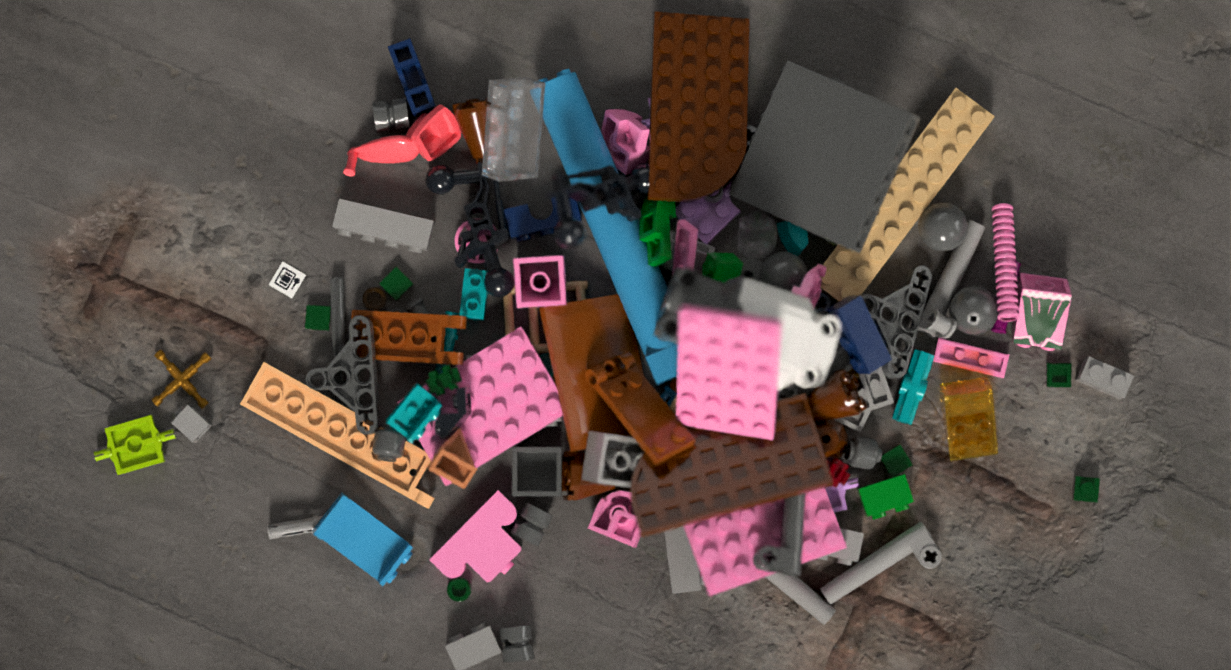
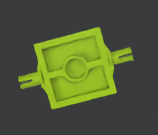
M153 415L104 428L108 440L107 448L94 451L93 453L94 456H97L95 457L96 462L110 457L115 465L117 475H122L166 462L162 450V442L176 439V434H173L175 433L174 429L160 433L156 428Z

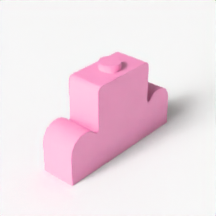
M498 490L445 543L430 561L444 575L450 578L461 576L466 569V563L486 582H491L500 572L505 575L514 566L512 560L522 550V547L502 528L503 525H510L516 520V507Z

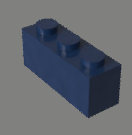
M849 295L827 309L829 316H834L841 324L839 333L840 344L847 351L851 359L850 364L858 374H871L892 360L861 295Z

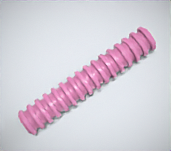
M1007 203L996 204L992 207V219L994 220L992 225L994 227L993 233L995 234L993 240L996 241L994 242V248H996L994 250V255H996L994 261L996 262L995 276L997 277L995 281L998 284L996 286L998 291L996 293L998 298L997 312L999 313L997 318L1003 322H1012L1019 319V313H1017L1019 311V306H1017L1019 300L1017 299L1018 292L1016 291L1018 285L1015 284L1017 283V277H1015L1017 275V270H1015L1017 264L1015 263L1016 256L1014 255L1016 253L1014 248L1015 241H1013L1015 239L1013 234L1015 232L1013 227L1014 220H1012L1014 214L1012 213L1013 206Z

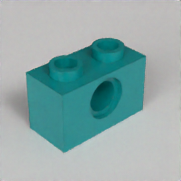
M465 268L459 316H466L470 320L485 321L488 293L484 288L483 281L488 271Z

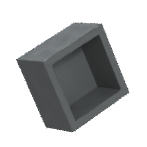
M513 447L512 496L562 497V447Z

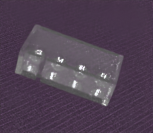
M529 77L489 80L487 101L491 102V106H487L482 165L483 176L499 182L517 180V178L520 180L538 178L545 82Z

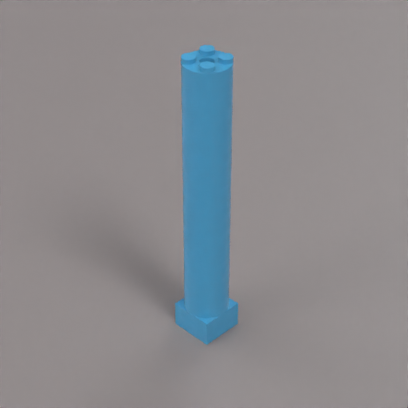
M565 69L556 74L557 77L548 81L547 78L535 82V87L531 92L566 174L601 169L609 165L613 166L619 174L575 72L571 73L570 69ZM601 176L584 179H569L571 184L582 181L596 185L601 183L602 179ZM606 205L585 213L583 211L656 386L678 378L679 345L669 341L663 342L656 336H653L661 304L666 291H668V287L659 266L653 267L648 265L647 242L639 240V219L629 222L626 217L621 216L619 213L610 215Z

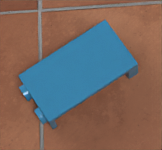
M342 492L312 530L316 537L335 548L375 578L382 586L386 582L390 584L398 574L396 569L401 563L405 564L413 554L411 552L413 547L410 543Z

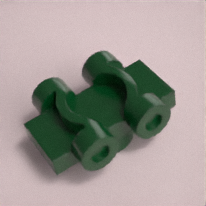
M446 365L441 368L442 374H438L437 370L428 373L430 379L425 381L430 394L436 393L438 397L446 393L445 388H449L450 391L459 388L458 383L463 380L458 367L452 369L451 365Z

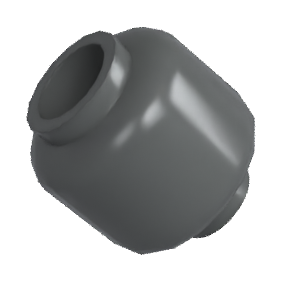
M385 425L384 429L377 430L374 434L372 452L377 455L378 460L396 462L404 454L406 437L391 425Z
M855 436L851 441H848L844 457L850 466L870 470L876 463L880 462L882 449L879 448L878 442L873 438Z

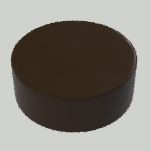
M371 287L364 292L362 301L368 310L380 311L386 306L387 296L382 289Z

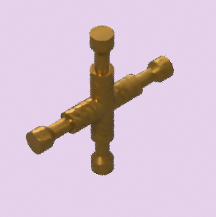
M162 349L154 355L157 360L163 362L167 367L166 370L174 378L160 395L151 399L157 407L162 404L164 398L169 394L172 395L179 387H182L189 396L192 395L201 409L209 404L205 398H202L196 392L197 389L189 381L198 372L200 366L212 359L206 352L201 355L194 365L191 364L183 372L166 358Z

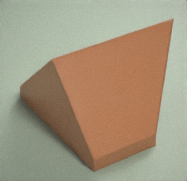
M459 428L440 446L427 469L465 489L477 468L474 465L461 428Z

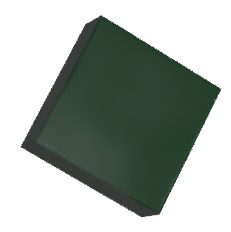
M397 267L379 283L396 301L414 285Z
M307 305L305 329L330 331L331 307Z
M1046 363V387L1071 388V363Z
M901 444L883 454L881 458L891 478L913 466Z

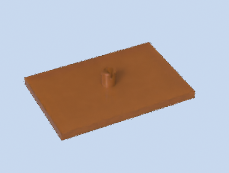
M618 294L568 302L566 305L539 308L571 452L587 448L589 431L633 437L595 388L588 383L585 375L586 370L596 365H601L604 368L608 381L623 375L615 367L614 357L625 351L633 355L636 367L643 374L635 334Z

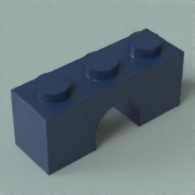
M409 38L388 46L414 118L419 117L422 113L431 112L436 105L411 39Z
M555 197L551 198L553 205L552 214L544 220L532 217L528 204L504 209L511 239H516L517 243L530 240V235L540 233V236L543 237L554 234V228L560 221ZM569 198L573 218H577L582 223L577 201Z

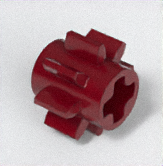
M833 458L831 462L826 460L833 482L832 487L837 488L839 483L844 486L850 477V474L847 473L849 466L836 458Z

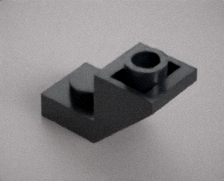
M456 388V394H453L454 409H457V413L438 414V420L435 421V431L440 439H449L471 415L470 388Z

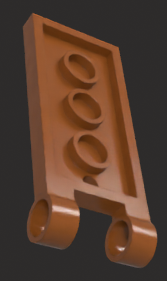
M352 310L351 319L355 316H365L373 323L376 360L463 365L464 353L445 352L444 341L445 328L466 329V316ZM361 320L360 324L356 325V330L361 331V338L356 337V341H368V337L362 336V330L366 328V324L362 323ZM433 336L437 337L436 342L432 341ZM361 344L357 348L358 356L364 358L368 355V346Z
M625 351L614 357L615 367L623 375L611 381L607 380L606 371L601 365H596L586 370L585 375L588 383L595 388L655 465L693 446L695 438L681 421L676 420L674 412L636 367L635 359L630 352Z

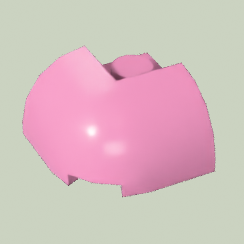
M621 109L605 110L601 133L616 168L625 175L631 174L637 165L646 163L649 159L647 140L650 129L641 123L642 116L634 112Z
M619 490L601 498L596 506L588 529L636 548L641 535L631 502V494Z

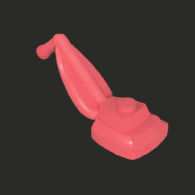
M440 104L431 112L422 113L412 124L406 136L393 135L382 137L351 148L347 153L348 159L343 172L347 176H354L357 158L374 163H403L415 159L420 154L427 161H432L448 151L461 138L460 127L454 114Z

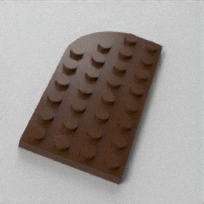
M654 12L647 200L673 202L699 200L722 188L738 170L747 146L750 19Z
M801 394L777 401L773 440L685 426L695 438L693 446L656 465L647 453L644 452L635 468L630 494L642 538L833 485L806 394Z

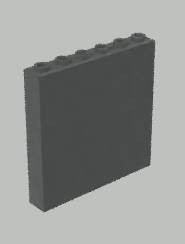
M787 60L786 65L780 70L779 81L776 87L770 93L768 106L760 116L758 129L750 139V147L747 154L743 157L737 177L731 182L729 195L849 250L861 253L920 117Z

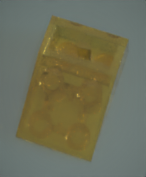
M983 377L939 384L950 461L998 454L993 389L988 378Z

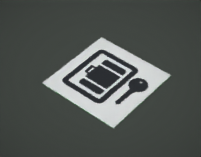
M282 261L269 285L288 297L293 298L306 275Z

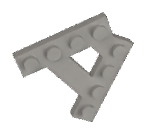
M846 350L838 357L832 358L824 381L840 369H845L848 372L852 368L850 364L851 359ZM882 367L871 374H859L863 387L858 393L859 396L864 398L867 409L863 410L859 415L834 420L861 432L872 410L894 403ZM812 374L807 376L810 381L812 380ZM795 383L798 395L806 394L807 396L819 386L801 388ZM785 387L781 394L790 398L793 395V391H788L787 387Z

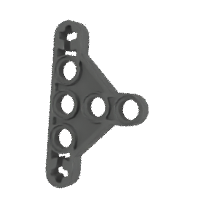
M923 265L912 267L907 273L905 284L881 298L870 294L861 295L863 300L867 299L870 302L869 313L892 358L891 361L882 366L884 375L889 379L903 377L908 368L932 280L931 271ZM920 272V276L923 277L922 281H919L916 273ZM911 293L916 294L918 298L915 306L909 302V295ZM885 307L891 311V318L888 321L882 316V310ZM905 315L909 316L912 321L909 329L905 328L902 322ZM899 338L905 342V349L902 352L896 346ZM891 364H895V367L898 368L897 372H894Z
M355 316L349 323L350 340L328 367L311 369L306 375V384L313 390H330L355 412L356 427L359 432L371 435L375 434L380 428L373 323L369 318ZM360 320L366 324V328L362 330V336L368 337V341H356V337L361 338V331L356 330V325L360 324ZM361 344H365L369 348V353L364 358L359 357L357 354V348ZM364 368H367L371 374L367 382H362L359 379V372ZM343 370L347 374V380L343 384H338L335 376L337 372ZM319 372L323 375L324 381L322 385L317 387L313 384L312 377L315 373ZM366 392L372 396V403L369 406H363L360 401L362 394ZM373 409V413H368L369 420L373 421V425L368 430L367 427L363 426V422L367 421V414L361 413V410Z

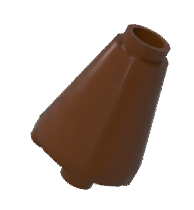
M499 96L488 97L485 100L473 98L465 100V102L452 104L454 116L472 157L476 159V164L478 162H482V164L494 162V155H497L501 109Z
M840 369L806 396L814 423L859 415L863 410L867 409L864 398L859 396L856 389L859 387V383L854 374L848 375L845 369Z

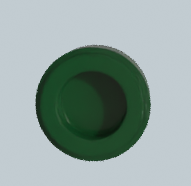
M462 577L452 579L447 586L448 596L456 602L468 599L472 591L469 581Z

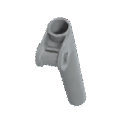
M967 221V236L962 244L953 250L923 310L918 331L928 336L948 339L957 327V321L945 315L986 229L974 221Z
M920 521L821 587L820 590L831 605L911 553L927 569L935 568L941 562L942 555L930 533ZM926 551L930 554L933 552L936 554L934 558L935 563L932 564L931 561H924Z
M779 573L766 576L770 582L823 625L836 612L830 604L797 576Z

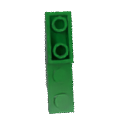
M646 193L641 209L639 240L647 242L648 265L656 267L672 259L669 220L676 217V208L673 201L647 200L648 193Z

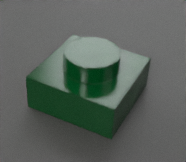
M1074 476L1072 500L1098 503L1100 478Z

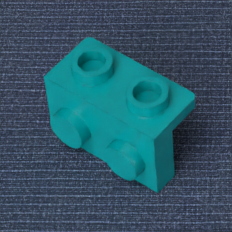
M416 382L388 416L386 422L412 443L415 439L418 440L426 431L425 426L430 420L434 421L438 417V414L441 413L440 408L442 404L439 399Z

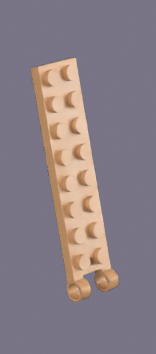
M263 362L240 405L428 509L430 508L435 498L416 488L431 462L426 451L406 441L404 454L396 462L378 460L377 455L372 452L374 434L368 435L359 432L356 427L354 411ZM368 419L366 422H363V426L367 427L368 430L373 425V422ZM411 469L417 471L415 476L410 475Z

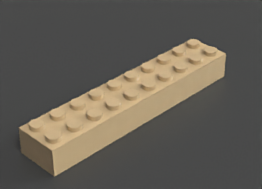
M954 89L901 160L861 253L837 245L823 264L827 270L825 277L820 276L822 278L820 287L822 293H825L835 303L849 295H862L993 120L994 115L959 89Z

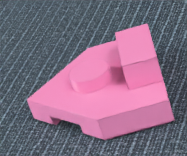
M816 265L807 272L800 288L794 286L791 291L792 293L809 298L814 309L822 290L820 289L822 283L820 276L825 277L826 266Z

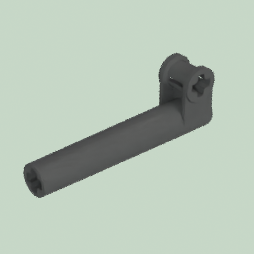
M806 493L784 499L780 547L766 546L754 554L753 564L758 570L790 576L801 574ZM765 554H766V558L770 559V562H768V563H767L766 559H763V558H762V556L765 555Z

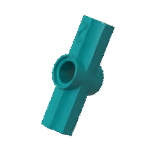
M914 350L907 373L903 376L899 387V397L892 414V419L912 425L919 402L922 401L927 388V377L934 361V355Z

